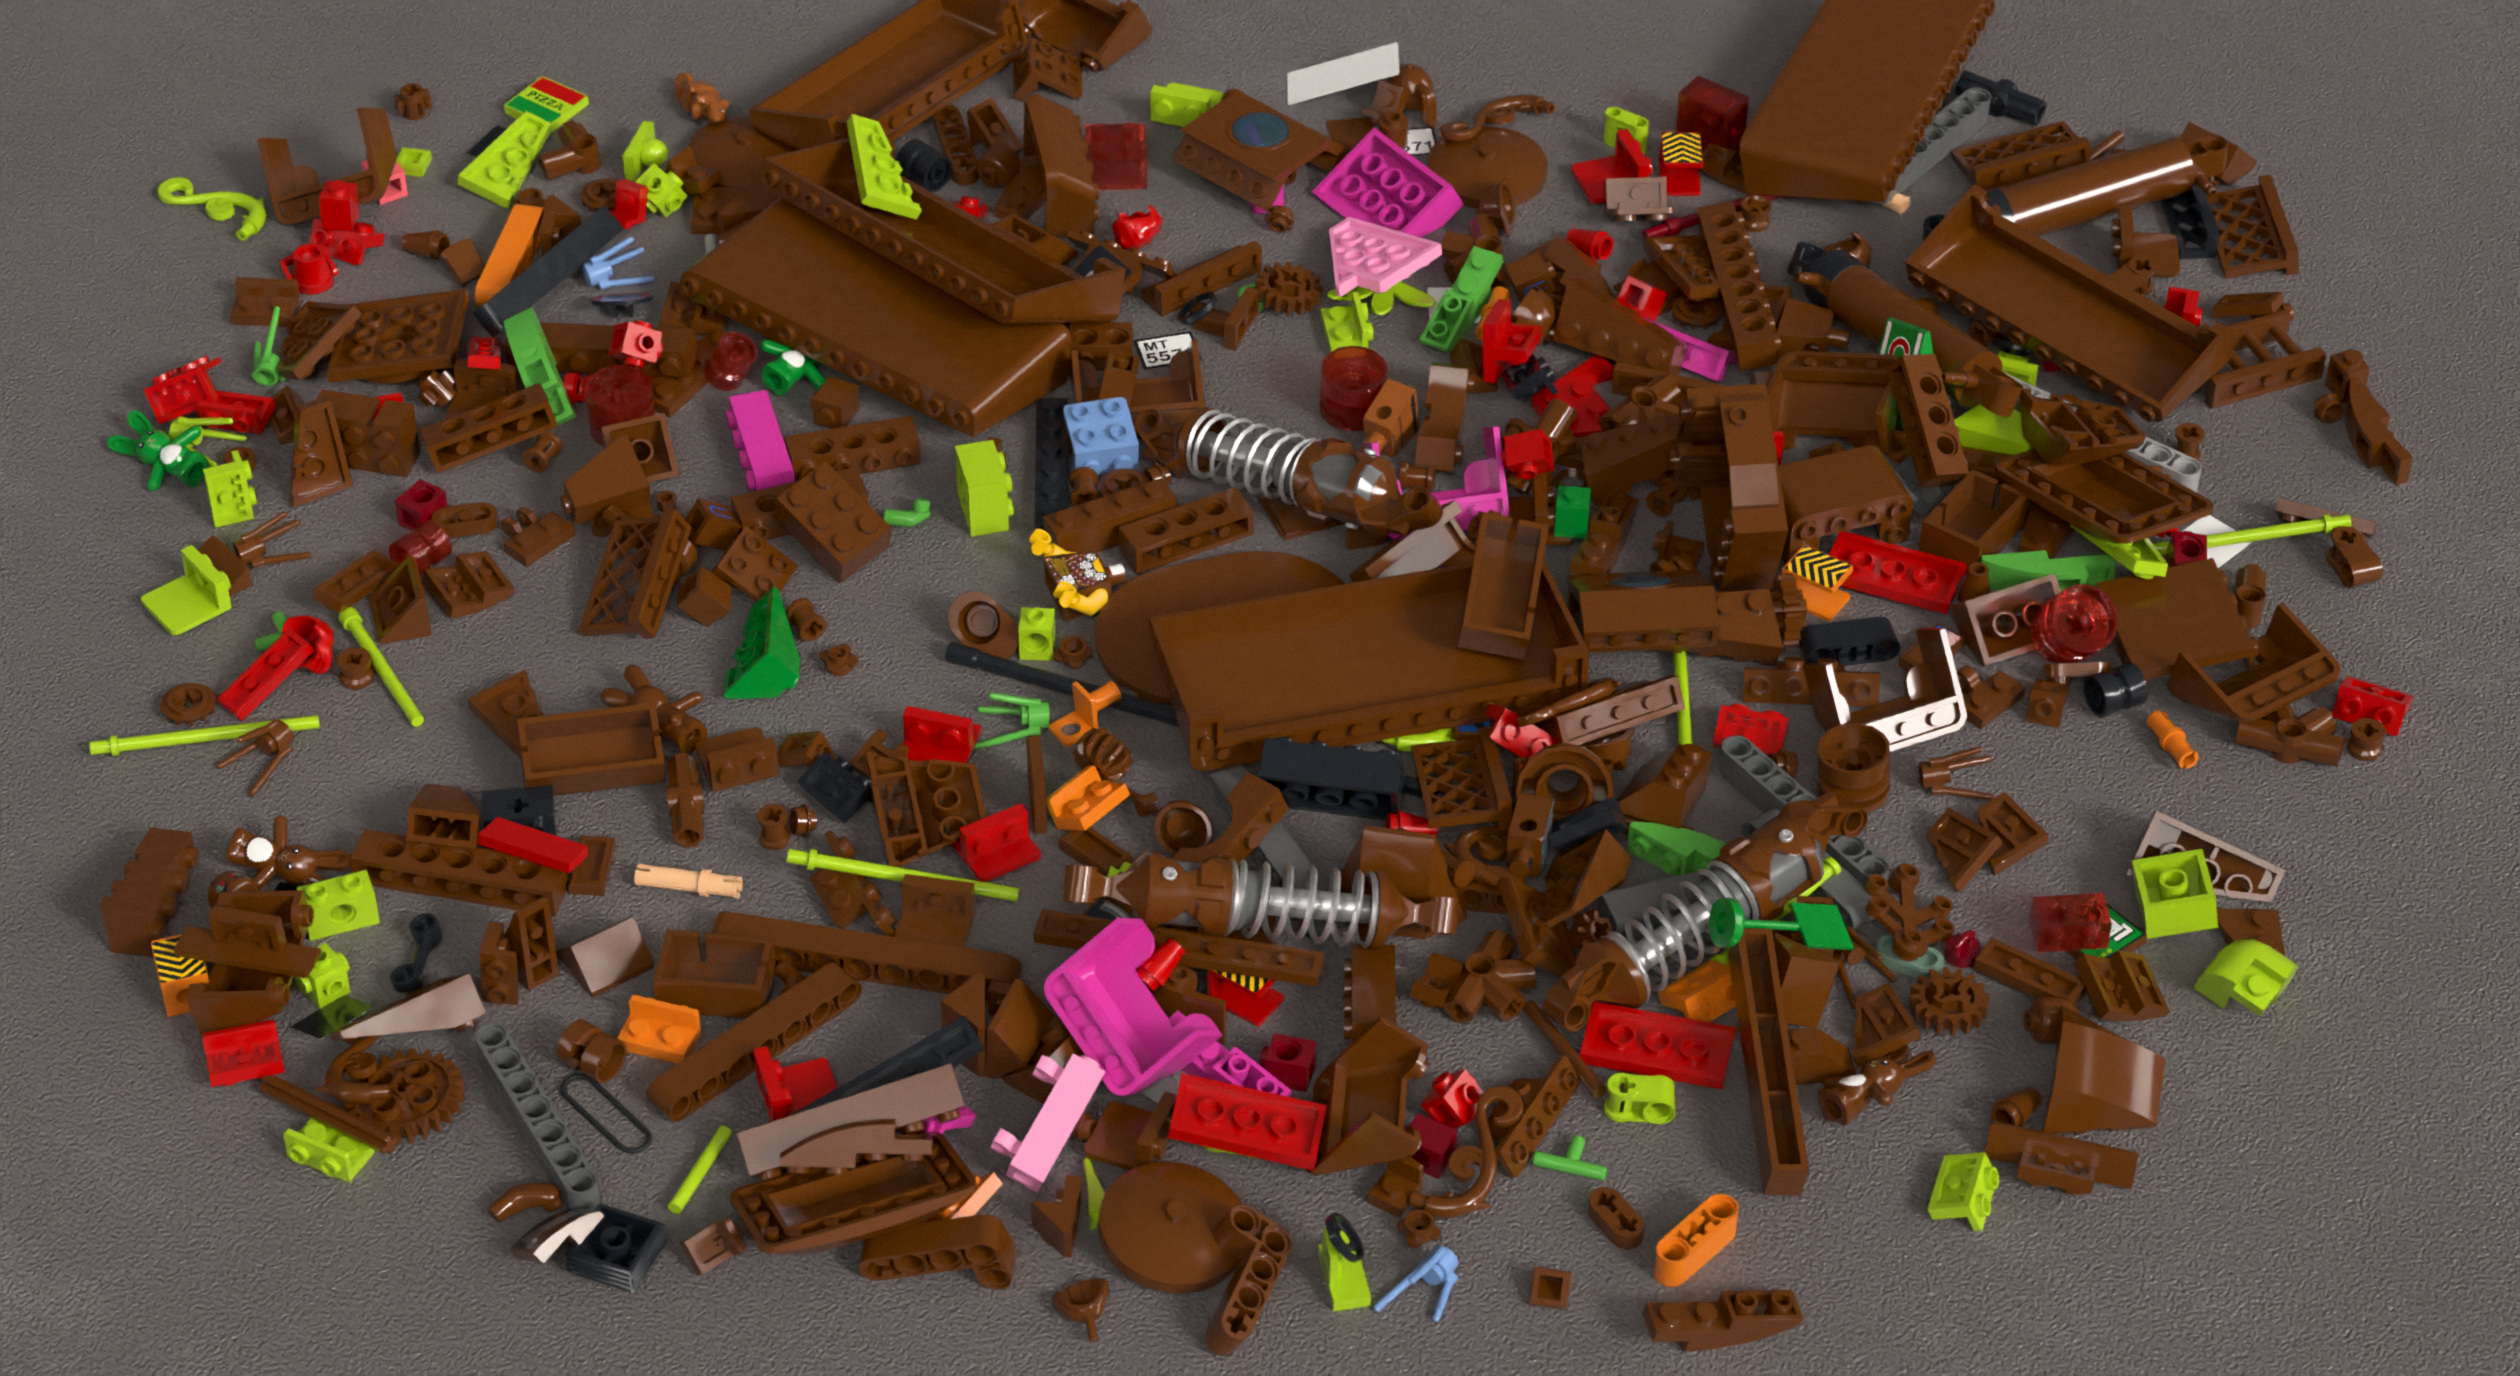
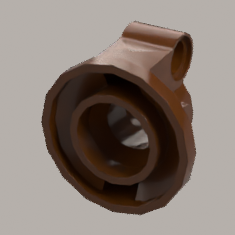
M1570 743L1549 745L1530 757H1518L1513 760L1512 794L1517 799L1519 793L1554 798V823L1613 797L1614 762L1607 758H1600L1584 746ZM1567 769L1576 773L1578 776L1577 784L1569 791H1556L1548 783L1550 775L1557 770ZM1527 821L1531 827L1536 829L1537 825L1534 822Z

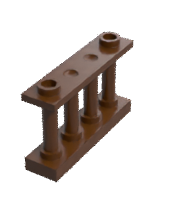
M2288 310L2229 325L2227 327L2231 329L2232 358L2227 363L2233 368V371L2222 374L2217 372L2209 379L2205 402L2213 409L2322 379L2326 353L2321 347L2302 351L2287 334L2291 314ZM2276 340L2287 352L2288 356L2275 359L2263 344ZM2249 348L2261 363L2247 366L2235 351Z

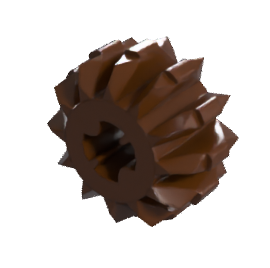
M1092 727L1078 740L1076 747L1073 749L1074 761L1082 767L1081 770L1088 765H1094L1101 780H1109L1110 782L1120 781L1133 763L1130 756L1131 751L1124 746V741L1116 738L1114 733H1108L1104 728L1097 729Z

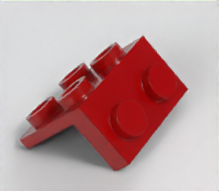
M1625 129L1616 131L1614 156L1573 164L1571 172L1588 200L1593 204L1605 203L1604 179L1645 178L1652 175L1653 168L1651 160L1645 157L1641 151L1638 140H1634L1629 130Z

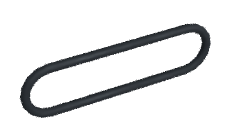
M584 1074L571 1075L562 1082L560 1089L563 1097L621 1151L635 1154L645 1151L650 1146L652 1134L649 1129L598 1082ZM576 1079L590 1082L645 1133L647 1137L646 1142L638 1148H628L622 1145L566 1092L567 1084Z

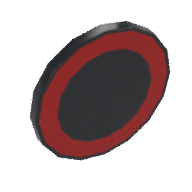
M650 293L602 295L591 298V304L611 306L613 318L618 316L617 306L628 305L629 317H633L634 304L650 302L653 300V295Z

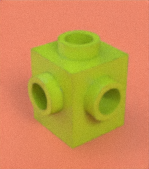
M654 163L636 181V183L648 187L646 208L653 214L658 210L667 218L672 212L678 210L683 201L688 197L681 188L684 184L681 179L672 171L666 174Z
M327 943L316 947L321 949L322 954L307 978L295 977L300 991L307 995L319 1009L350 993L347 972L350 970L349 964L341 952L335 953Z

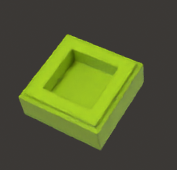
M402 147L396 162L405 171V175L423 177L432 160L431 151Z

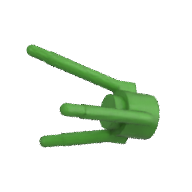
M275 306L263 356H261V342H255L254 368L251 377L263 386H273L278 380H286L277 370L278 363L281 361L276 354L271 353L279 319V306Z
M990 693V699L1019 704L1021 706H980L977 709L979 713L1020 715L1021 726L1027 725L1028 728L978 742L974 750L991 747L1026 736L1041 735V729L1049 728L1048 701H1041L1040 698L1029 699Z

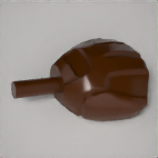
M1105 1278L1086 1279L1080 1283L1073 1284L1060 1293L1055 1292L1052 1300L1057 1310L1067 1319L1078 1323H1085L1090 1343L1099 1340L1094 1321L1101 1317L1107 1302L1109 1289L1107 1280Z

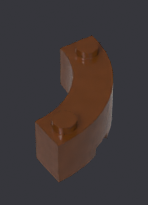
M1433 362L1430 365L1425 408L1431 410L1430 416H1425L1424 420H1422L1417 436L1415 466L1428 467L1429 464H1435L1436 470L1453 472L1456 464H1462L1464 445H1460L1468 393L1474 394L1476 375L1471 374V366Z

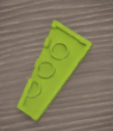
M525 111L458 175V185L509 209L551 132V123Z
M851 114L847 121V128L861 204L917 220L922 210L919 204L913 203L910 197L913 191L909 183H903L901 179V166L898 161H895L890 156L892 148L880 123Z
M2070 524L2073 529L2132 571L2135 576L2144 579H2153L2154 575L2166 576L2168 563L2148 537L2133 543L2115 544L2094 538Z

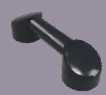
M424 913L418 915L410 922L409 928L417 948L411 963L397 967L390 975V981L396 992H412L424 985L421 979L423 969L430 951L439 944L442 936L438 920L433 914Z

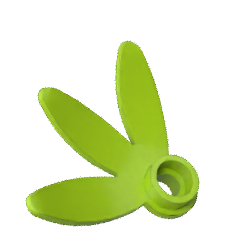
M1402 280L1383 293H1374L1369 289L1357 286L1341 297L1337 296L1336 289L1329 291L1327 294L1328 297L1341 301H1352V292H1359L1360 299L1374 294L1371 300V310L1377 315H1384L1391 311L1394 296L1406 304L1417 307H1431L1437 304L1433 297L1402 283Z

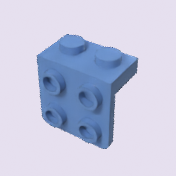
M1116 397L1069 404L1063 408V415L1073 448L1072 470L1079 467H1089L1095 470L1097 475H1104L1115 469H1138L1139 444L1125 398Z

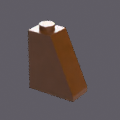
M620 436L564 481V495L560 496V502L565 515L570 514L575 525L602 518L604 510L613 504L618 505L622 511L649 504L650 485L628 436Z
M425 784L408 807L406 841L476 849L480 813L460 787Z

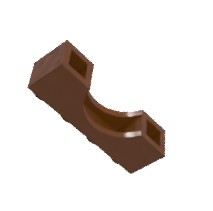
M1248 772L1227 796L1233 811L1232 821L1227 831L1218 840L1209 845L1199 848L1182 847L1171 860L1202 862L1204 858L1218 856L1232 858L1238 865L1253 849L1259 846L1264 836L1276 823L1281 821L1285 812L1289 809L1279 788Z

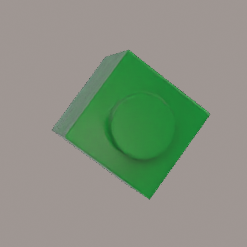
M1558 486L1554 537L1586 538L1591 488Z

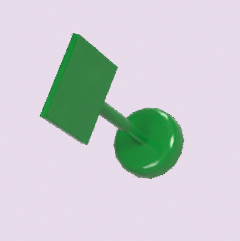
M1727 897L1719 898L1713 904L1710 911V937L1714 945L1719 948L1734 947L1740 942L1744 928L1799 931L1805 946L1809 948L1853 949V944L1837 905L1790 903L1789 907L1795 922L1745 919L1740 903L1733 898Z

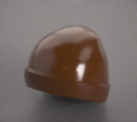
M1186 800L1170 801L1162 806L1157 812L1153 823L1154 836L1158 844L1173 856L1182 847H1203L1211 844L1214 828L1209 815L1198 805Z

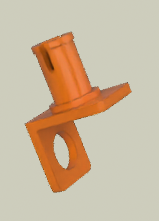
M1077 681L1072 683L1075 711L1049 725V731L1064 747L1069 748L1076 744L1085 732H1088L1092 727L1099 729L1098 711L1122 699L1120 696L1121 692L1113 681H1108L1090 693ZM1068 724H1076L1081 728L1074 735H1066L1061 731Z

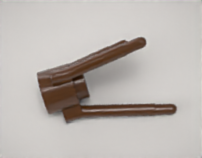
M285 511L272 517L254 530L241 535V539L232 542L236 556L246 565L251 563L253 569L267 564L307 559L311 557V553L303 552L261 557V555L266 553L264 542L300 525V521L297 519L259 536L287 516Z
M274 719L263 727L239 736L236 739L238 743L258 738L216 764L217 769H222L258 747L265 754H276L249 790L250 796H254L282 759L292 752L289 744L294 740L293 733L288 725L281 720Z
M1979 746L1943 757L1929 758V761L1919 762L1918 771L1921 788H1931L1932 795L1946 794L1992 800L1994 795L1991 793L1944 786V783H1950V770L1988 763L1992 761V757L1983 756L1960 760L1981 753L1982 747Z
M1846 927L1853 944V949H1834L1833 959L1840 961L1838 973L1850 1006L1855 1010V994L1843 962L1856 964L1866 958L1891 982H1895L1897 977L1881 962L1883 957L1875 948L1862 939L1855 929Z

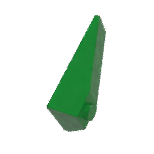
M773 586L749 611L741 633L745 638L733 654V657L738 660L735 669L730 668L727 670L723 695L727 699L776 698L785 689L787 691L792 689L800 678V657L779 591Z

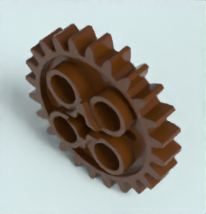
M412 1048L408 1056H403L400 1050L396 1052L394 1059L383 1055V1063L377 1064V1071L373 1075L364 1079L350 1081L352 1083L371 1082L372 1085L389 1083L391 1098L374 1100L373 1104L344 1103L347 1112L394 1134L397 1138L395 1146H398L402 1138H407L408 1142L413 1144L415 1136L420 1135L426 1140L428 1139L427 1131L432 1129L436 1132H441V1122L452 1123L451 1113L461 1112L459 1103L465 1102L463 1092L466 1091L460 1069L454 1066L451 1058L444 1060L443 1053L441 1052L432 1057L430 1049L425 1050L420 1056L417 1055L416 1049Z

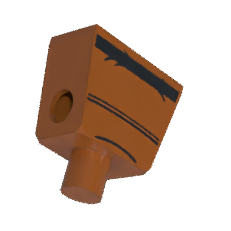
M1389 378L1387 379L1364 416L1365 441L1363 443L1376 442L1378 443L1379 453L1388 457H1396L1420 430L1415 388Z

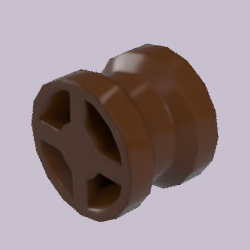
M1757 194L1744 197L1740 208L1745 228L1749 232H1762L1766 230L1770 224V217L1768 215L1771 211L1770 200Z
M354 647L346 649L338 655L337 666L340 670L339 678L342 686L351 690H360L372 683L374 674L371 668V655L367 650Z
M2361 718L2356 720L2352 724L2350 731L2351 737L2347 745L2348 753L2361 761L2377 759L2381 755L2382 742L2386 733L2385 727L2375 719Z

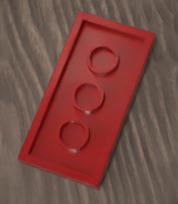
M1845 531L1839 532L1829 553V556L1853 566V572L1843 582L1841 587L1943 614H1948L1967 568V563Z
M1594 1001L1579 1056L1587 1065L1646 1076L1662 1075L1673 1081L1723 1090L1737 1027Z
M1181 1073L1167 1138L1314 1171L1327 1105Z

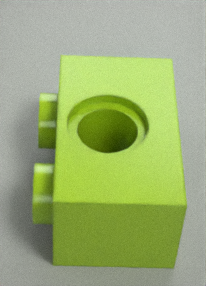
M367 870L297 887V890H303L308 905H311L314 911L313 925L307 929L310 941L380 923L375 892Z

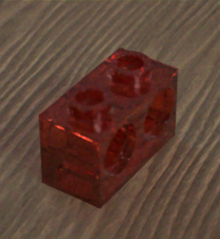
M2103 893L2032 897L2029 924L2037 953L2108 948L2112 922Z

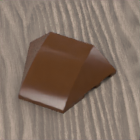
M2025 388L2022 389L2019 396L2023 437L2048 465L2083 464L2109 458L2133 449L2145 441L2146 435L2120 407L2080 400L2078 405L2065 403L2056 394L2050 393L2049 399L2035 397L2031 394L2030 389Z
M866 751L872 803L884 860L888 866L902 867L960 840L959 828L987 817L975 764L932 759L930 762L908 760V756L898 755V759L878 757L876 752Z
M1365 825L1344 869L1341 870V893H1352L1354 874L1360 869L1364 876L1370 870L1384 871L1399 893L1415 904L1427 902V896L1458 898L1457 887L1451 883L1447 873V862L1437 837L1433 834ZM1460 902L1458 904L1457 924L1467 919L1465 907H1461ZM1408 924L1400 927L1393 935L1426 940L1436 934L1424 933L1425 930Z
M2061 1005L2055 1039L2057 1044L2049 1099L2045 1108L2042 1132L2051 1134L2075 1132V1135L2085 1134L2086 1131L2109 1129L2112 1132L2155 1128L2157 1125L2165 1059L2157 1053Z

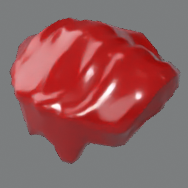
M1152 205L1148 206L1149 213L1136 211L1131 216L1122 212L1118 214V220H1115L1111 225L1115 243L1119 244L1122 247L1121 249L1130 250V248L1139 250L1149 245L1154 236L1159 233L1163 219Z
M297 615L289 617L284 622L282 635L290 628L314 649V652L296 669H309L315 674L327 672L333 664V629L329 627L327 622L313 616Z

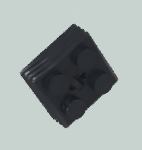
M599 1203L594 1210L600 1211L604 1217L580 1245L571 1244L565 1253L567 1257V1271L621 1290L635 1292L667 1242L665 1224Z

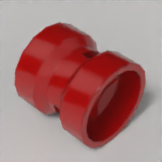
M574 372L566 373L564 387L571 403L576 404L580 401L585 402L589 406H598L602 390L601 376L589 374L584 377Z

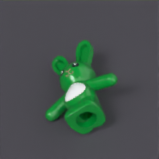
M763 340L761 342V349L764 352L778 356L775 361L768 362L762 370V382L767 388L772 389L779 396H784L804 374L816 389H820L823 386L825 380L815 368L822 365V363L774 341Z
M134 410L127 415V421L132 429L140 435L138 440L121 435L111 436L107 440L108 447L114 453L137 456L146 465H153L147 481V488L150 491L158 490L165 471L178 478L188 487H195L204 476L203 469L209 468L208 460L202 453L191 451L185 447L201 435L200 427L195 425L171 440L164 431L154 429L141 412Z

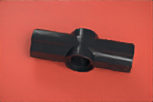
M1965 70L1960 75L1959 81L1956 84L1955 93L1958 96L1970 88H1982L1990 92L1989 114L1991 116L2000 117L2003 114H2007L2037 126L2042 121V117L2046 112L2047 103L2044 100L2019 91L2017 85L2008 79L1995 82Z

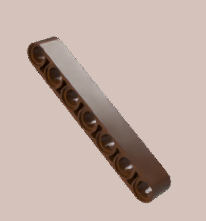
M835 962L825 965L658 1076L647 1089V1100L673 1122L683 1120L755 1071L753 1049L767 1046L771 1058H775L851 1007L862 993V983Z

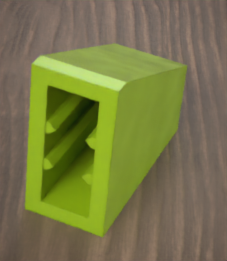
M1979 404L1954 420L1959 431L1960 443L1963 447L2012 455L2034 449L2023 437L2021 413L2015 409L2010 417H2004L1987 410Z

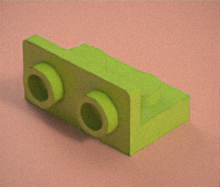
M1352 292V306L1321 308V321L1331 357L1368 354V341H1373V326L1371 322H1366L1368 321L1366 302L1361 303L1359 292Z
M238 450L231 451L233 462L203 469L215 528L254 519L252 506L257 505L253 486H248L247 480L252 479V473L248 460L242 461Z
M312 1118L309 1119L299 1132L288 1128L283 1134L288 1158H291L298 1164H306L318 1169L329 1177H337L347 1182H351L375 1153L374 1149Z
M1986 1152L1944 1155L1927 1209L1932 1220L1967 1217L1974 1231L1983 1230L1986 1217L1991 1212V1200L1994 1190L1999 1185L1998 1171L1995 1167H1992Z

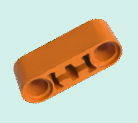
M1726 1194L1710 1196L1657 1243L1654 1276L1660 1284L1668 1287L1682 1285L1734 1239L1739 1209L1737 1201Z

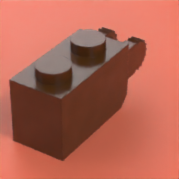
M1108 350L1098 400L1123 397L1126 399L1130 409L1140 356Z

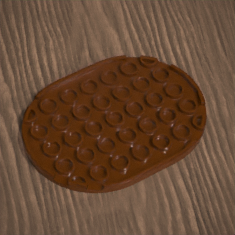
M1271 551L1238 552L1157 569L1124 584L1104 604L1095 626L1096 652L1106 673L1119 686H1126L1136 692L1139 698L1163 704V702L1172 704L1149 632V617L1337 586L1344 583L1335 574L1315 562L1295 555Z

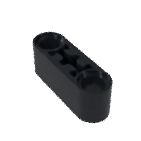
M1882 616L1810 625L1800 631L1801 640H1799V646L1806 663H1818V659L1821 658L1836 659L1838 664H1844V666L1890 660L1900 651V644L1890 620Z

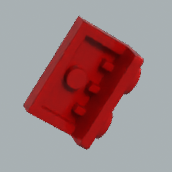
M314 218L309 243L325 246L332 257L354 265H361L365 248L383 246L385 234L375 231L373 225L364 222H356L352 231L322 229L321 218Z
M215 390L219 398L217 402L198 401L195 406L199 418L233 419L232 424L202 425L203 427L255 434L263 433L276 407L273 398L218 390Z
M274 1020L202 1034L211 1087L220 1085L231 1086L240 1081L255 1078L262 1079L265 1075L272 1076L285 1073Z

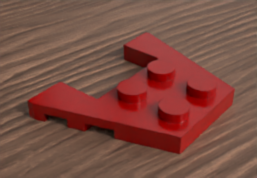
M1596 354L1558 379L1554 384L1559 392L1554 396L1547 387L1532 397V408L1541 417L1550 400L1557 398L1577 412L1569 426V429L1573 430L1574 437L1581 438L1595 432H1602L1599 420L1611 408L1592 386L1612 380L1614 368L1605 357Z

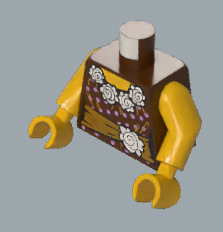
M1036 529L1029 538L1033 554L1039 556L1044 552V582L1063 621H1069L1082 615L1093 616L1111 597V586L1126 582L1123 565L1120 563L1104 567L1098 553L1095 551L1078 553L1066 551L1056 544L1050 543L1051 536L1042 529Z

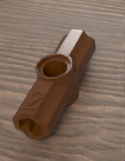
M677 753L672 759L667 761L669 778L667 797L669 816L672 817L674 842L681 844L684 848L696 847L700 841L704 840L702 821L704 804L702 784L699 783L698 763L696 758L689 756L688 753Z

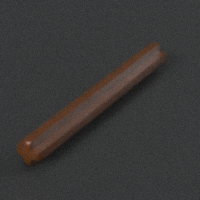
M265 1075L262 1078V1084L259 1087L262 1094L382 1154H391L395 1150L397 1138L394 1134L275 1075Z

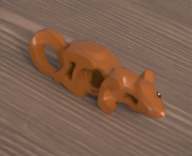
M687 72L678 74L674 80V92L676 99L680 102V105H683L684 110L687 113L691 112L694 120L708 118L710 122L724 121L729 101L727 99L720 101V93L713 85L703 81H695Z

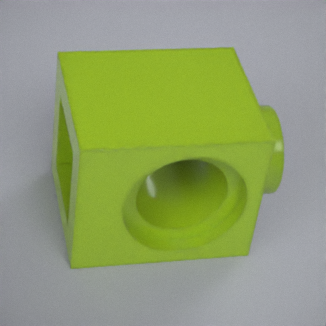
M1021 607L1018 630L1020 660L1053 661L1056 640L1055 608Z

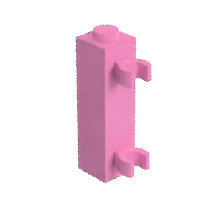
M1073 1054L1064 1069L1049 1057L1042 1055L1032 1075L1044 1082L1055 1085L1023 1142L1017 1140L1011 1133L1000 1129L990 1147L993 1151L1013 1159L1005 1174L1007 1177L1038 1193L1105 1074V1071L1100 1069L1096 1061L1087 1056L1079 1057Z

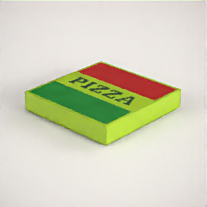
M541 76L504 105L505 114L516 119L525 111H528L550 122L551 134L563 125L564 122L585 108L589 101L587 95Z

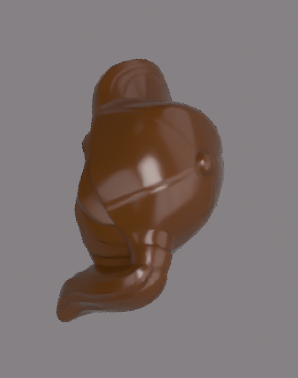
M1410 63L1400 64V73L1388 77L1387 81L1408 88L1409 93L1404 108L1420 111L1422 121L1428 127L1435 128L1437 104L1433 91L1434 84L1430 76L1420 66Z

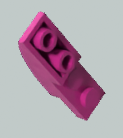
M1176 1011L1169 1020L1175 1027L1186 1016ZM1217 1041L1182 1069L1183 1072L1198 1077L1287 1097L1291 1094V1090L1239 1048L1235 1046L1231 1051H1228Z

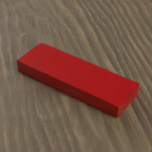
M289 628L217 698V701L242 722L314 652V649L308 642Z
M496 817L478 834V844L568 874L588 856L587 845L500 817Z

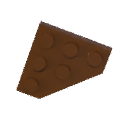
M308 301L287 323L286 330L290 335L283 340L281 354L284 356V360L278 363L277 370L285 379L301 380L308 377L313 372L314 365L322 357L327 356L333 351L336 341L355 327V321L362 315L355 305Z

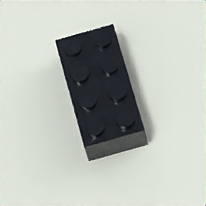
M1286 737L1265 738L1258 777L1279 788L1289 809L1384 821L1388 813L1395 814L1397 810L1401 811L1405 789L1403 755H1397L1390 750H1379L1378 752L1364 751L1356 746L1332 747L1319 741H1312L1307 744L1294 742Z

